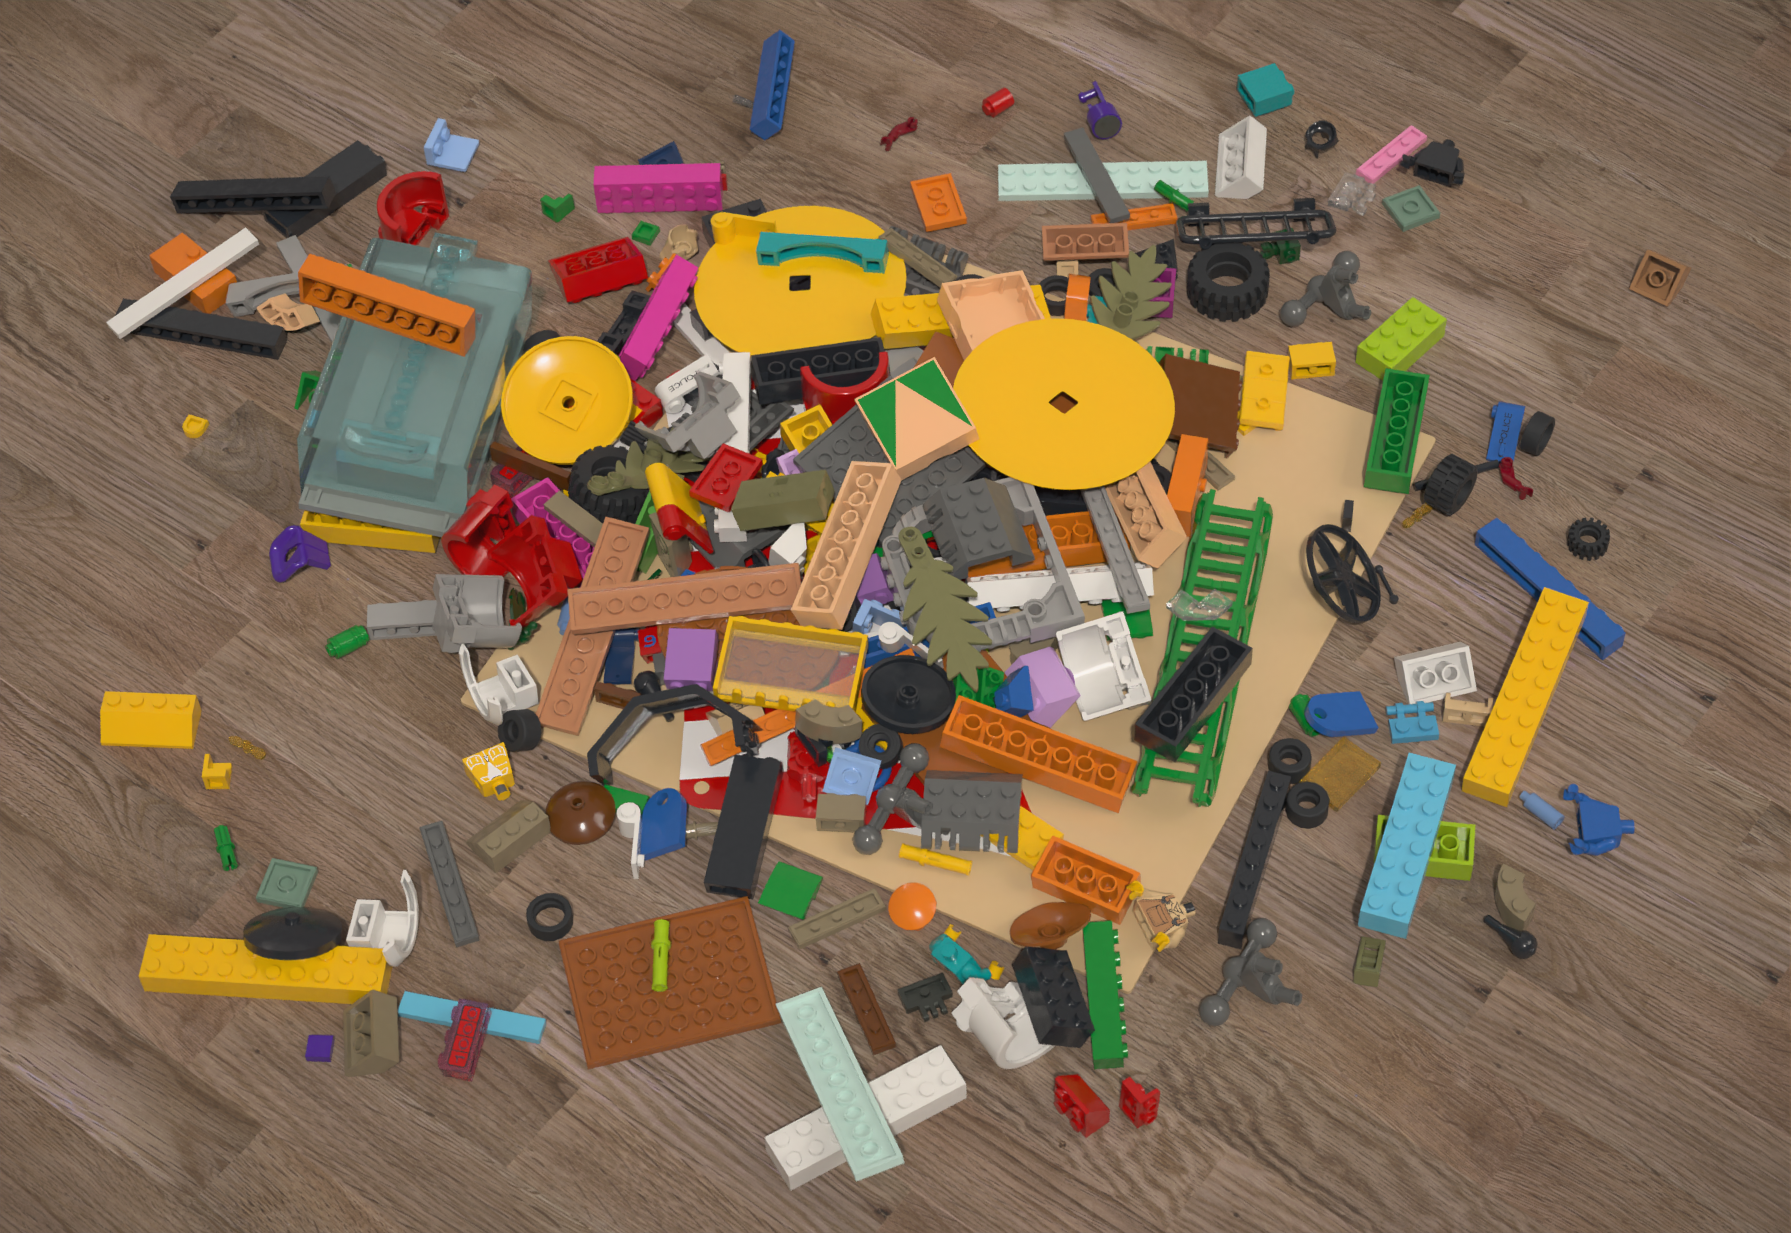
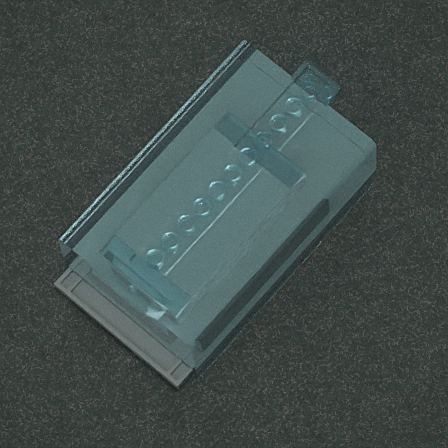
M441 233L434 234L430 248L380 238H372L370 240L359 270L475 308V340L465 357L342 316L297 438L301 498L298 503L299 509L438 537L443 536L451 525L467 510L466 503L479 489H483L492 461L490 445L493 441L498 442L504 424L501 411V396L504 383L514 364L525 354L524 344L531 336L532 272L530 269L523 266L477 258L475 256L478 250V241Z

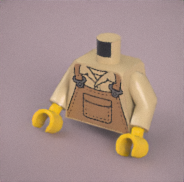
M1133 881L1126 887L1132 891L1129 894V898L1131 900L1138 899L1132 911L1151 949L1157 948L1161 952L1163 949L1176 948L1185 936V930L1188 925L1187 918L1196 914L1193 903L1187 902L1180 905L1174 894L1143 888L1139 881Z

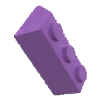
M877 553L872 554L856 593L861 605L864 599L869 601L876 600L882 604L893 601V593L895 592L893 588L889 589L886 579L888 573L887 570H882L880 557Z

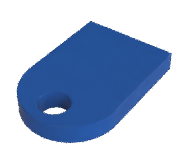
M1360 691L1318 694L1313 696L1305 707V717L1310 726L1326 736L1340 737L1375 734L1379 728ZM1315 714L1320 715L1322 719L1318 718Z
M665 788L656 792L644 807L640 855H645V861L685 847L687 803L685 797L673 788ZM668 798L666 803L662 805L663 801Z

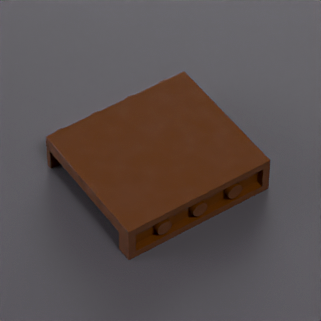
M1165 354L1158 364L1170 382L1175 402L1174 421L1168 438L1180 440L1181 434L1208 438V447L1225 451L1224 458L1228 459L1237 450L1239 445V439H1237V431L1240 426L1238 412L1241 406L1239 392L1242 387L1240 371Z

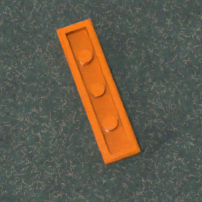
M1171 203L1129 209L1130 219L1116 223H1127L1128 231L1175 224L1178 218L1174 204ZM1104 213L1090 216L1091 224L1109 223Z

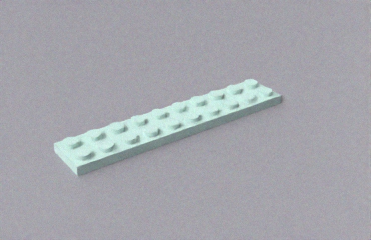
M1207 161L1103 163L1122 199L1165 198L1154 190V186L1159 180H1162L1175 190L1177 188L1180 189L1179 192L1188 198L1208 197L1209 194ZM1077 163L998 165L999 201L1096 199Z
M822 987L777 1003L776 1007L855 1180L859 1181L903 1164V1155Z

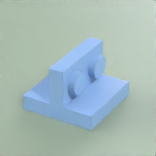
M835 747L822 792L834 793L836 795L858 794L866 796V804L868 805L881 760Z

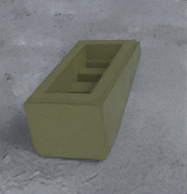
M1361 937L1354 971L1355 984L1378 987L1386 940ZM1365 948L1376 949L1379 951L1366 950Z

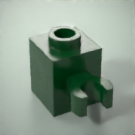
M1287 229L1275 232H1287ZM1298 240L1271 241V243L1264 242L1260 245L1263 250L1260 251L1263 258L1269 259L1275 255L1279 265L1300 260L1301 245Z

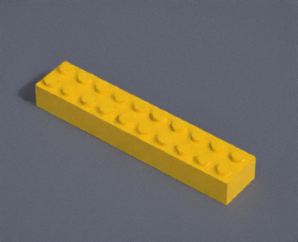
M1544 587L1464 775L1462 792L1504 807L1508 806L1586 618L1589 602Z
M149 934L139 972V979L144 991L353 1004L371 990L387 994L393 966L387 963L382 953V948L336 946L329 952L312 958L275 960L252 953L246 948L244 940Z

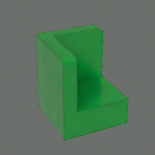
M570 193L564 198L558 197L555 200L548 195H544L540 199L542 213L556 223L575 209L573 195Z

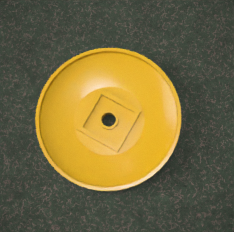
M577 336L549 339L528 350L510 370L501 396L503 420L515 443L532 457L558 465L575 463L576 458L590 448L593 450L596 446L606 447L607 445H613L625 430L633 406L631 380L620 359L601 343ZM570 398L575 400L573 407L565 408L563 406L565 400Z

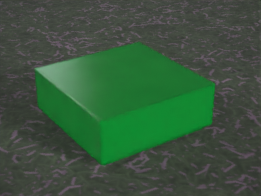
M640 221L631 234L632 240L651 246L660 233V227Z

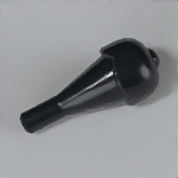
M653 671L640 672L634 680V688L641 695L662 691L660 679ZM672 712L662 714L667 722L674 720L675 716Z
M1491 915L1485 916L1484 923L1501 936L1515 957L1527 959L1536 953L1538 942L1529 931L1514 929L1500 923Z

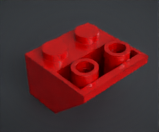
M1079 1074L1062 1075L1055 1078L1054 1106L1061 1115L1065 1114L1070 1125L1077 1133L1081 1132L1087 1138L1110 1122V1109Z

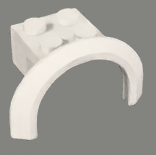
M464 643L461 644L459 658L462 673L472 700L485 720L499 726L503 721L502 715L506 711L526 709L539 704L537 686L518 655L497 662L498 675L476 683L469 651Z
M403 870L400 882L405 891L408 912L385 911L380 900L357 899L346 939L349 947L382 948V953L387 963L393 967L399 966L411 953L418 929L419 909L417 893L406 870Z

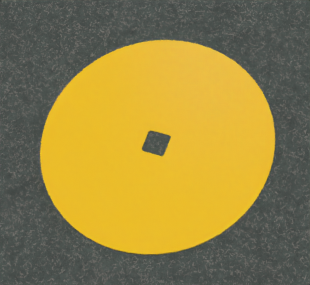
M823 206L787 207L755 216L775 220L777 233L878 239L885 232L875 223L855 213ZM736 234L731 243L726 245L715 243L710 248L699 266L696 275L698 278L694 286L696 308L706 328L724 345L736 352H750L751 357V355L874 337L876 332L870 313L875 298L904 296L906 267L904 260L898 258L890 251L885 273L864 272L862 267L852 262L820 256L796 258L782 262L780 266L758 265L756 249L759 238ZM791 276H811L810 290H789Z
M1056 318L1028 321L1003 329L980 343L964 360L953 386L955 393L974 423L979 436V440L969 444V447L982 460L999 472L1027 484L1051 489L1076 490L1100 487L1132 475L1147 465L1162 449L1170 435L1175 415V402L1170 382L1161 366L1147 350L1129 337L1113 329L1074 319ZM1062 391L1078 402L1065 414L1049 404V401Z

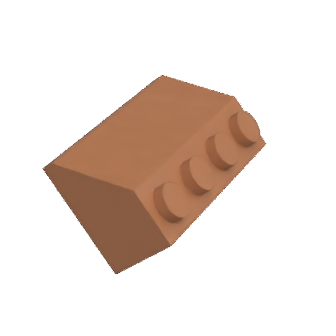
M1127 223L1042 226L1043 261L1128 258Z

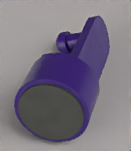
M1094 81L1092 82L1094 88L1084 93L1080 92L1078 97L1081 103H1086V100L1098 96L1100 103L1093 107L1091 104L1087 105L1089 109L1087 122L1097 138L1109 139L1120 131L1122 120L1115 106L1106 102L1097 82Z

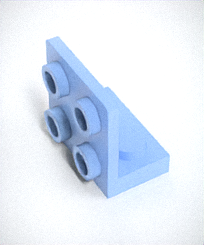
M438 118L424 145L427 165L466 172L479 146V140L451 135L450 130L447 128L446 120Z
M864 599L853 621V632L870 633L873 623L881 626L887 622H894L901 628L906 627V624L902 625L899 610H889L876 600L869 601Z

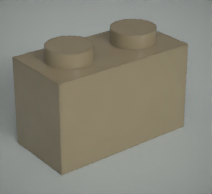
M818 794L816 810L817 831L854 833L866 823V796L858 794Z

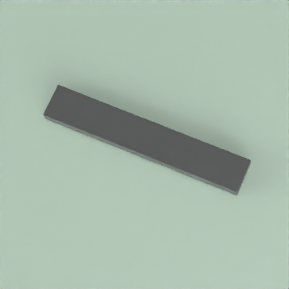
M1084 128L1065 132L1064 139L1109 223L1130 219V213Z
M443 821L419 827L456 948L480 941Z

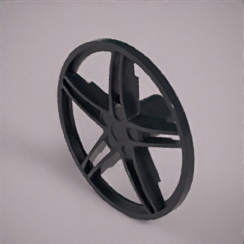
M1325 524L1314 529L1307 540L1306 557L1316 591L1322 596L1329 607L1343 619L1357 624L1371 620L1379 610L1381 591L1376 571L1367 553L1351 534L1336 525ZM1324 533L1334 534L1346 542L1340 554ZM1314 541L1320 548L1318 551L1329 568L1317 573L1313 558ZM1357 555L1366 569L1370 582L1353 572ZM1338 590L1342 606H1345L1346 612L1332 600L1329 594ZM1356 594L1361 597L1366 596L1372 600L1369 611L1363 616H1359Z

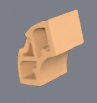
M286 293L269 298L256 307L268 323L284 327V330L287 331L298 330L320 322L311 305L297 304Z

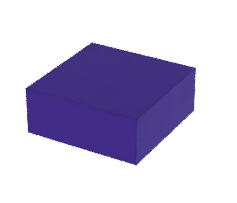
M309 1035L305 1054L306 1061L331 1062L335 1042L334 1036Z

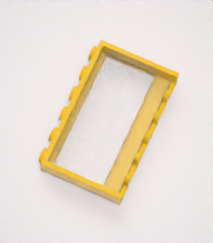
M729 616L713 684V695L724 702L796 711L797 708L816 699L821 704L829 707L850 705L855 711L868 650V635L860 632H842L837 629H820L811 625L798 626L789 622L776 623L766 619L755 620L744 616Z

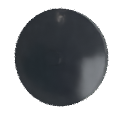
M897 655L878 661L867 671L862 682L861 700L871 718L885 728L900 733L918 734L934 730L949 719L955 705L956 690L953 681L947 680V672L936 663L928 666L927 659L913 655Z
M288 907L271 910L252 918L243 929L244 944L249 951L258 956L275 960H300L322 955L334 949L341 942L343 935L342 923L339 918L327 911L309 907Z

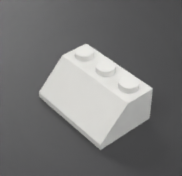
M804 523L792 524L771 546L769 555L770 566L799 563L801 582L805 570L804 563L806 562L807 550Z
M1462 642L1394 657L1398 681L1408 704H1415L1416 701L1428 703L1445 699L1446 692L1451 693L1450 697L1477 691L1470 649L1468 645Z

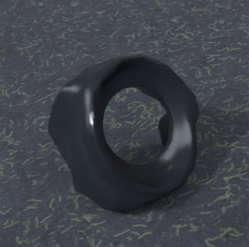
M1325 120L1316 121L1309 126L1305 133V149H1313L1314 156L1317 159L1319 158L1318 150H1327L1339 142L1335 126ZM1320 132L1321 137L1328 141L1325 144H1317L1312 140V136Z

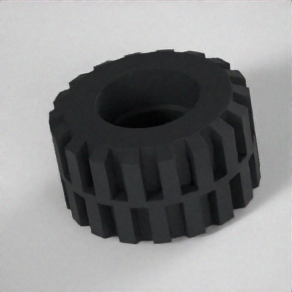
M1454 454L1446 456L1437 465L1427 483L1424 502L1444 514L1452 516L1464 505L1470 496L1477 479V466Z

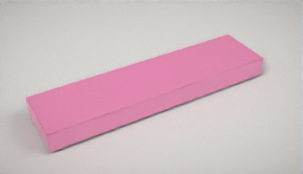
M1411 125L1356 169V175L1369 184H1374L1403 160V154H1411L1426 142L1427 135Z

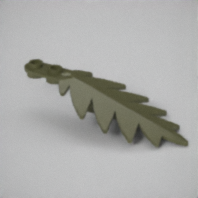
M1155 245L1149 247L1141 258L1133 251L1129 252V273L1118 263L1112 261V274L1117 289L1103 276L1099 277L1100 289L1107 307L1094 295L1090 299L1099 325L1113 329L1132 340L1159 327L1160 321L1141 320L1163 311L1170 304L1169 302L1150 301L1166 292L1172 285L1171 283L1152 282L1167 268L1166 264H1155Z
M648 439L643 455L637 442L632 441L625 467L621 461H617L615 472H609L605 477L592 476L591 480L587 483V488L595 495H603L631 487L635 489H648L645 470L649 465L663 463L674 473L702 471L705 466L695 464L694 462L710 461L715 454L702 459L693 455L691 450L671 452L664 449L661 444ZM677 474L681 479L684 480V475Z
M905 527L899 532L898 539L912 568L908 571L903 586L907 587L913 582L914 584L906 600L903 621H907L923 608L914 630L912 645L916 646L934 631L928 650L927 665L931 666L948 652L947 680L951 681L958 674H961L965 682L977 692L978 675L976 668H988L989 663L972 645H992V640L977 627L966 621L987 622L988 616L958 597L976 598L978 593L963 581L945 573L953 572V566L933 558L919 529Z

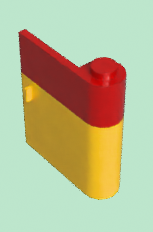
M654 463L649 465L645 470V476L663 537L674 541L686 534L709 554L713 553L705 524L706 520L702 514L699 501L689 495L691 486L665 464Z

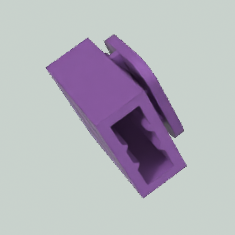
M669 628L664 671L666 689L698 684L707 691H713L718 666L717 650L719 639L716 630Z

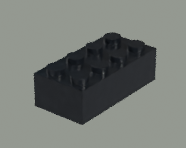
M1025 946L1013 962L1012 967L1038 1043L1081 1048L1095 1031L1068 952Z

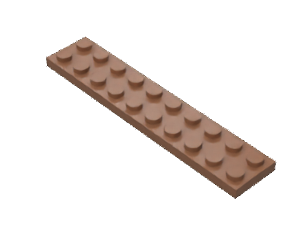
M605 517L580 588L632 582L650 533L649 527ZM569 618L536 712L541 727L579 736L594 693V687L599 679L615 630L572 635Z
M799 563L568 589L571 633L573 635L789 610L792 608L801 586Z

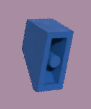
M1025 665L1011 672L994 692L996 709L1017 717H1022L1034 711L1029 666Z

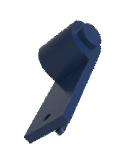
M640 627L615 630L606 656L604 683L617 685L632 684L636 641H639L638 630H640Z

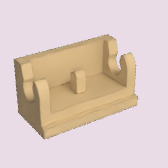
M1446 692L1442 722L1486 726L1492 712L1493 698L1488 697L1487 703L1450 699L1451 693Z

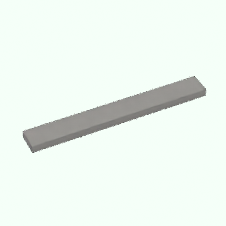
M294 235L276 243L291 273H297L308 257L298 238ZM312 306L340 359L343 360L350 357L356 340L343 317Z
M1104 485L1080 489L1127 614L1150 610L1148 596Z

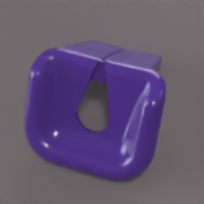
M292 525L286 527L274 539L269 551L274 580L279 583L285 582L299 568L305 565L327 570L331 566L327 542L304 531L299 526ZM297 546L296 551L293 553L291 558L286 562L285 557L287 552L290 549Z

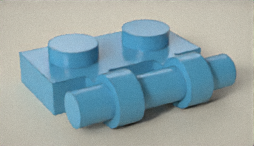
M1416 701L1415 704L1403 705V703H1395V706H1386V715H1396V719L1388 720L1392 744L1439 740L1436 716H1426L1425 712L1434 711L1433 702L1424 703V701ZM1416 713L1417 717L1405 718L1404 714Z

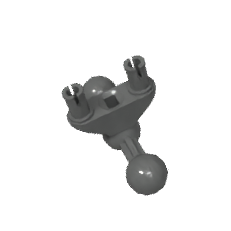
M1351 251L1338 253L1333 260L1332 268L1325 276L1316 275L1309 280L1307 293L1299 300L1285 302L1280 309V318L1284 324L1295 327L1304 323L1307 317V309L1315 301L1325 302L1343 319H1369L1371 316L1370 307L1356 304L1349 283L1355 284L1358 280V274L1356 273L1360 268V260L1357 255Z
M911 743L901 750L899 759L902 767L892 784H887L879 789L876 795L878 808L868 825H863L854 832L852 841L856 851L859 853L871 855L881 848L883 840L880 831L890 814L896 813L900 818L921 829L922 814L928 816L931 813L933 804L930 801L921 798L915 791L905 788L913 773L923 771L928 765V751L921 744ZM941 831V834L948 835L950 833Z
M1267 918L1255 919L1248 925L1246 934L1249 942L1240 956L1232 957L1225 963L1223 968L1225 981L1218 993L1207 996L1201 1002L1199 1007L1200 1018L1209 1026H1220L1228 1020L1231 1012L1228 1001L1237 987L1245 986L1248 991H1251L1270 1004L1277 1005L1283 1002L1298 1006L1301 1003L1302 993L1299 990L1284 987L1278 977L1283 969L1281 961L1267 958L1259 952L1260 949L1269 948L1275 943L1278 935L1275 924Z

